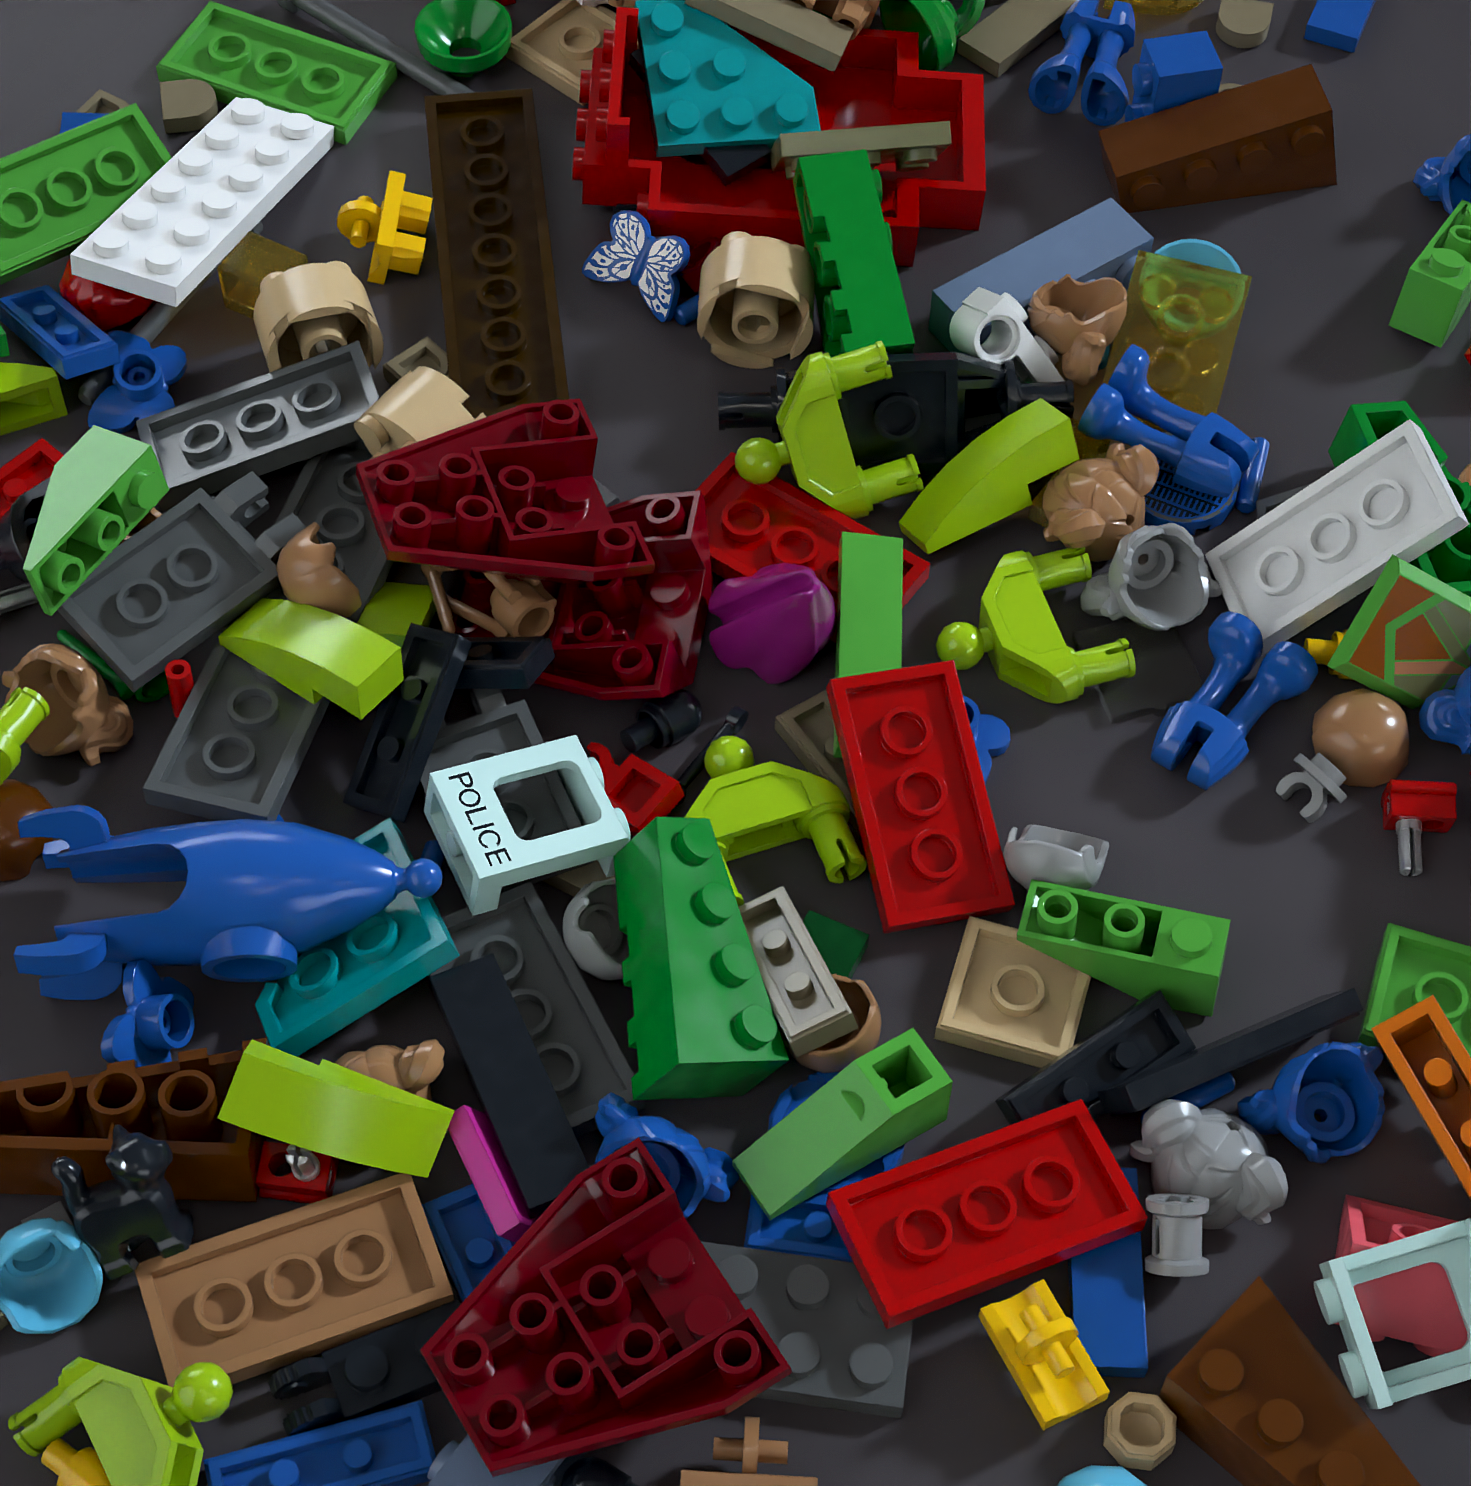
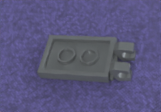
M253 471L223 489L216 497H210L202 488H199L118 545L57 611L121 680L135 692L163 672L169 662L185 656L256 604L261 598H264L281 585L276 570L279 555L287 542L298 532L306 528V526L294 513H291L264 531L256 540L245 527L269 509V503L264 498L268 494V487Z
M471 689L469 691V697L477 716L446 726L443 719L419 782L425 800L429 775L432 772L544 743L525 699L506 705L501 689ZM557 770L509 782L494 788L514 833L520 839L534 840L582 826ZM594 861L503 886L501 893L530 881L532 884L591 864Z

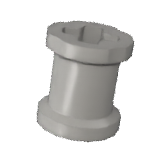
M1176 1193L1149 1195L1146 1198V1210L1152 1213V1254L1145 1257V1271L1173 1277L1200 1276L1209 1273V1260L1202 1256V1215L1209 1211V1198Z

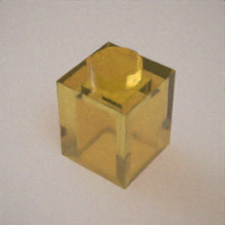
M249 231L217 267L225 307L254 319V307L261 293L260 283L263 278L276 271L284 272L290 268L308 264L307 255Z

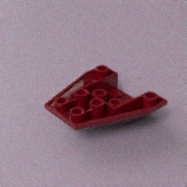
M580 398L521 404L356 464V476L387 560L566 584L654 574L655 562L636 521L614 524L594 480L593 468L598 436Z
M701 490L642 495L607 507L614 524L636 521L655 562L654 574L568 584L541 580L544 588L557 600V605L554 608L553 622L542 635L551 639L555 658L534 683L599 700L664 697L694 682L708 613L709 599L713 588L705 500ZM460 570L452 598L493 618L490 597L496 587L482 572ZM505 576L507 579H517L518 581L521 580L517 577ZM452 612L455 625L454 634L462 637H495L491 632Z
M639 1137L576 1175L420 1349L493 1477L726 1415L792 1373L791 1367L752 1308L745 1310L683 1215L675 1191Z

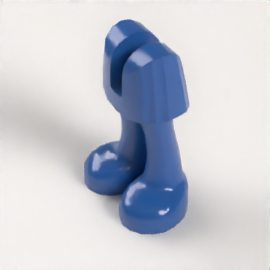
M1076 0L1066 12L1060 26L1062 37L1065 39L1064 47L1060 54L1049 58L1034 71L1028 88L1029 98L1033 105L1042 112L1057 114L1064 111L1070 105L1075 95L1080 77L1081 63L1085 55L1094 58V61L1087 72L1081 91L1082 112L1095 125H1113L1123 117L1129 102L1126 84L1121 74L1117 71L1118 58L1124 53H1128L1129 49L1134 46L1135 16L1133 7L1130 3L1115 0L1111 14L1105 19L1098 17L1097 11L1100 0Z
M1132 344L1120 359L1108 384L1103 383L1092 397L1080 419L1078 431L1096 440L1111 439L1131 447L1141 444L1149 449L1156 458L1165 461L1175 468L1172 482L1209 495L1223 498L1228 497L1241 480L1242 472L1250 467L1258 455V445L1236 426L1216 413L1211 412L1207 416H1203L1177 406L1156 393L1147 382V372L1150 363L1149 355L1142 348ZM1135 417L1150 422L1176 437L1170 436L1156 429H1153L1148 425L1142 423Z
M1227 611L1221 613L1209 627L1208 642L1214 658L1212 670L1205 683L1189 701L1176 703L1175 706L1168 709L1159 726L1151 752L1152 761L1172 772L1183 760L1195 741L1204 744L1189 769L1187 781L1205 791L1232 773L1244 761L1249 752L1245 738L1259 718L1279 700L1294 698L1306 692L1318 675V666L1306 649L1289 641L1278 642L1262 660L1253 683L1238 704L1227 716L1220 713L1219 709L1238 683L1249 675L1260 660L1263 651V639L1260 630L1248 617L1237 612Z

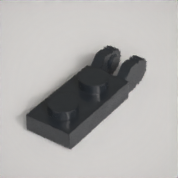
M459 1299L321 1353L322 1357H307L272 1374V1377L268 1378V1384L275 1399L280 1398L282 1400L284 1398L297 1397L301 1393H307L329 1383H332L337 1397L321 1398L287 1414V1417L283 1419V1426L287 1437L406 1405L442 1391L420 1349L461 1305Z

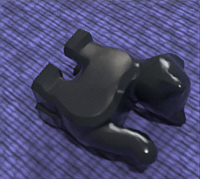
M120 1124L115 1125L113 1128L112 1146L109 1154L105 1157L106 1165L115 1179L99 1182L88 1187L83 1169L73 1159L66 1156L58 1157L51 1165V1173L60 1181L65 1202L74 1217L75 1231L79 1238L98 1255L97 1261L108 1280H113L135 1271L139 1263L130 1252L137 1249L147 1239L150 1238L161 1256L166 1259L189 1249L194 1234L192 1228L194 1219L188 1209H180L178 1207L172 1187L164 1178L167 1167L173 1161V1154L168 1143L164 1140L152 1139L141 1132L129 1133Z

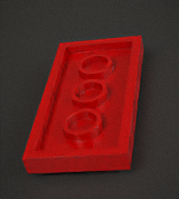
M731 451L695 490H701L705 500L712 572L724 579L753 576L760 568L773 564L789 563L806 566L813 569L817 578L827 586L834 599L837 613L839 541L842 531L870 535L879 534L778 477H775L766 484H753L745 481L739 476L735 468L736 453ZM904 548L902 609L929 578L930 571L929 562ZM837 625L835 633L831 638V641L836 643Z
M954 660L830 679L826 691L884 934L969 919V916L976 918L1009 912L1015 906V901Z
M1082 1099L828 1192L826 1207L886 1329L1142 1231L1148 1219Z

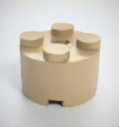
M735 231L725 235L721 240V245L707 256L700 273L697 331L701 340L704 336L711 344V352L717 358L742 368L763 369L773 367L774 359L790 354L791 360L806 349L813 335L815 275L810 263V254L804 247L771 237L751 236L746 232Z
M330 261L327 263L304 264L284 272L276 271L270 273L263 278L260 283L261 293L256 300L253 317L270 372L358 340L368 366L370 367L373 364L374 369H376L383 355V337L366 290L346 263Z
M418 366L413 372L410 370L407 374L403 375L354 423V428L371 453L372 457L370 459L480 420L486 416L482 412L474 419L462 405L469 395L460 386L432 368Z

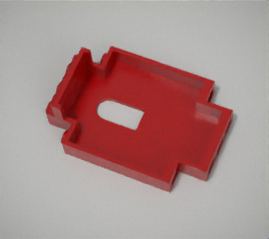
M617 7L615 30L604 29L603 48H593L592 70L581 69L579 102L588 103V108L577 109L576 141L585 142V147H574L572 181H583L582 204L602 206L636 204V212L643 215L650 224L651 236L676 235L684 238L690 249L698 242L709 237H717L721 241L725 235L735 231L746 232L751 236L771 237L805 248L793 180H786L785 171L772 172L771 169L757 168L731 184L724 186L709 165L691 163L681 156L656 157L645 84L628 64L630 53L637 50L639 8ZM727 24L813 86L821 131L950 121L952 144L937 157L936 161L929 162L928 169L898 172L896 171L895 163H885L874 167V169L879 170L881 176L883 198L880 205L884 221L889 223L891 229L892 253L896 266L913 267L919 227L979 231L986 194L983 74L919 70V32L862 28L856 38L849 41L834 72Z

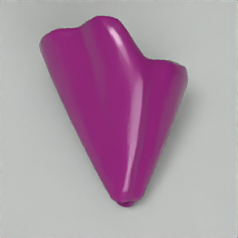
M789 563L773 564L760 568L753 576L725 579L716 586L709 599V612L722 620V626L711 631L709 635L710 644L717 658L725 666L732 669H752L767 684L784 683L803 671L810 664L816 653L829 644L836 630V605L830 591L817 578L813 569L802 565Z

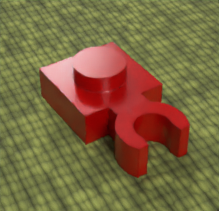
M590 742L586 747L590 757H594L601 767L604 777V790L613 808H620L624 812L629 824L630 834L636 836L655 817H666L685 796L679 781L632 753L618 766L615 764L610 751L604 745Z

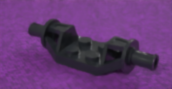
M958 352L887 354L889 360L886 362L887 365L890 364L893 378L887 380L885 378L841 392L842 399L837 400L856 466L860 465L861 469L865 470L904 458L912 453L920 474H938L948 462L978 436L1005 417L1040 398L1069 418H1073L1074 406L1070 404V402H1074L1072 380L1020 383L1019 378L1016 377L1012 359L1004 361V364L1000 365ZM785 367L776 368V385L770 387V392H718L719 430L772 427V433H777L778 442L782 441L776 416L798 369L785 373ZM1000 413L1001 420L965 432V418Z

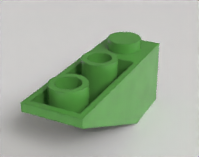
M1463 199L1409 268L1388 325L1440 348L1459 323L1471 301V203Z
M93 425L54 465L23 566L27 579L45 614L52 616L169 491L150 444Z
M1031 879L1017 932V940L1138 1000H1141L1151 992L1160 990L1172 1009L1212 1017L1231 920Z
M911 1028L851 1062L732 1160V1166L767 1218L772 1220L946 1121L953 1081L915 1029Z

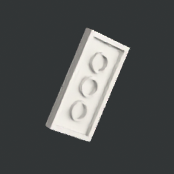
M1409 419L1207 552L1205 556L1216 581L1220 585L1229 611L1248 617L1260 630L1263 639L1261 656H1263L1276 643L1290 639L1372 587L1392 554L1410 563L1470 524L1421 428Z

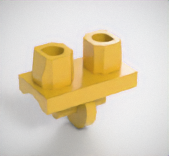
M389 171L381 208L374 204L371 197L363 195L358 197L357 200L345 203L338 211L337 227L345 237L350 239L351 245L362 248L367 243L374 242L367 280L369 282L384 285L388 269L415 275L419 274L426 238L397 232L396 230L398 228L425 235L433 198L403 191L406 178L404 173Z
M1044 1279L1033 1283L1011 1298L980 1308L978 1317L1042 1430L1107 1400L1110 1393L1108 1387L1079 1340V1333L1072 1319L1065 1316Z

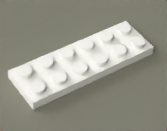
M236 97L70 254L71 274L177 307L334 146V126L315 121L306 114L289 113L265 106L256 99Z

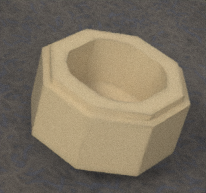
M1128 1392L1107 1410L1104 1419L1103 1446L1122 1467L1151 1471L1172 1454L1176 1444L1177 1416L1158 1395Z

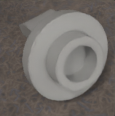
M1319 752L1311 760L1299 753L1293 761L1304 772H1293L1286 775L1276 787V793L1285 802L1299 789L1306 788L1312 791L1311 801L1300 811L1301 816L1308 823L1318 820L1324 814L1327 808L1328 794L1340 804L1347 798V795L1339 787L1347 778Z

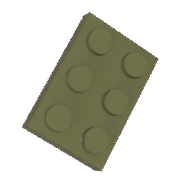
M950 121L783 133L778 136L771 147V171H785L786 180H793L798 157L862 149L867 150L871 170L875 166L885 163H895L896 171L898 172L928 169L929 162L936 161L937 157L952 144Z

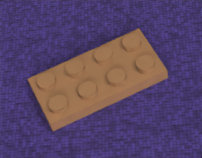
M399 1173L190 1245L186 1251L166 1259L160 1255L139 1262L135 1269L167 1383L171 1387L174 1386L176 1377L185 1367L198 1362H212L220 1366L230 1377L231 1384H235L320 1354L454 1301L452 1288L412 1176L404 1173Z

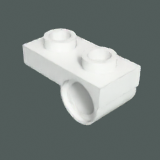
M978 287L962 301L963 305L954 313L949 328L951 341L958 350L970 356L1000 365L1004 364V361L1012 359L1016 377L1019 378L1021 383L1065 381L1054 366L1059 362L1058 356L1041 337L1037 335L1033 337L1023 324L1028 319L1027 313L1010 294L1004 292L1002 295H998ZM991 322L990 336L980 345L981 331L986 324Z

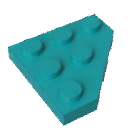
M685 0L635 1L634 8H639L637 39L639 48L641 47L645 68L644 83L656 157L703 154L705 147L767 144L771 149L780 134L821 131L813 86L726 23L714 16L687 6Z
M390 817L353 840L381 853L392 860L397 867L407 868L414 861L401 831ZM406 890L399 893L396 899L379 914L355 929L308 951L297 953V971L290 976L278 979L277 983L266 982L255 1003V1007L270 1046L298 1057L421 979L432 974L460 956L432 896L427 898L416 897Z

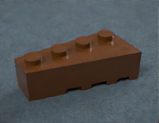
M1312 64L1098 131L1105 172L1117 203L1127 213L1337 185L1333 111Z
M267 1037L253 1039L268 1045ZM251 1040L241 1041L243 1050L208 1055L207 1047L178 1052L179 1060L141 1067H136L134 1059L108 1063L107 1069L98 1074L71 1078L68 1071L0 1081V1194L63 1196L60 1181L51 1173L52 1162L62 1156L73 1159L81 1166L88 1187L99 1182L115 1179L106 1165L105 1157L109 1154L112 1146L113 1128L115 1125L120 1124L129 1133L141 1132L152 1139L164 1140L168 1143L173 1154V1161L167 1167L164 1178L170 1183L175 1199L257 1202L259 1186L256 1184V1177L263 1143L266 1141L267 1136L217 1119L243 1052Z
M1260 1276L1254 1280L1165 1378L1159 1397L1177 1416L1176 1427L1244 1486H1421Z

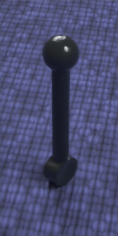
M739 706L733 707L728 713L724 725L677 779L685 796L676 806L683 803L686 797L685 789L705 767L704 757L712 741L721 736H731L733 733H738L748 719L749 713Z

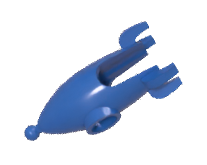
M71 805L50 808L23 816L17 822L20 838H60V840L44 844L42 855L46 869L70 868L72 878L76 883L185 881L186 886L179 899L168 909L156 913L54 926L57 941L17 946L13 956L18 973L42 975L39 979L41 996L64 1000H96L107 997L122 982L127 962L138 959H145L152 966H201L202 973L222 981L264 982L290 976L297 971V953L308 951L355 929L384 910L396 899L399 893L408 890L409 893L416 897L427 898L433 896L441 887L443 875L437 863L430 859L420 858L412 861L407 868H400L381 853L356 841L294 822L252 819L208 821L150 828L112 836L110 835L106 819L99 811L89 806Z

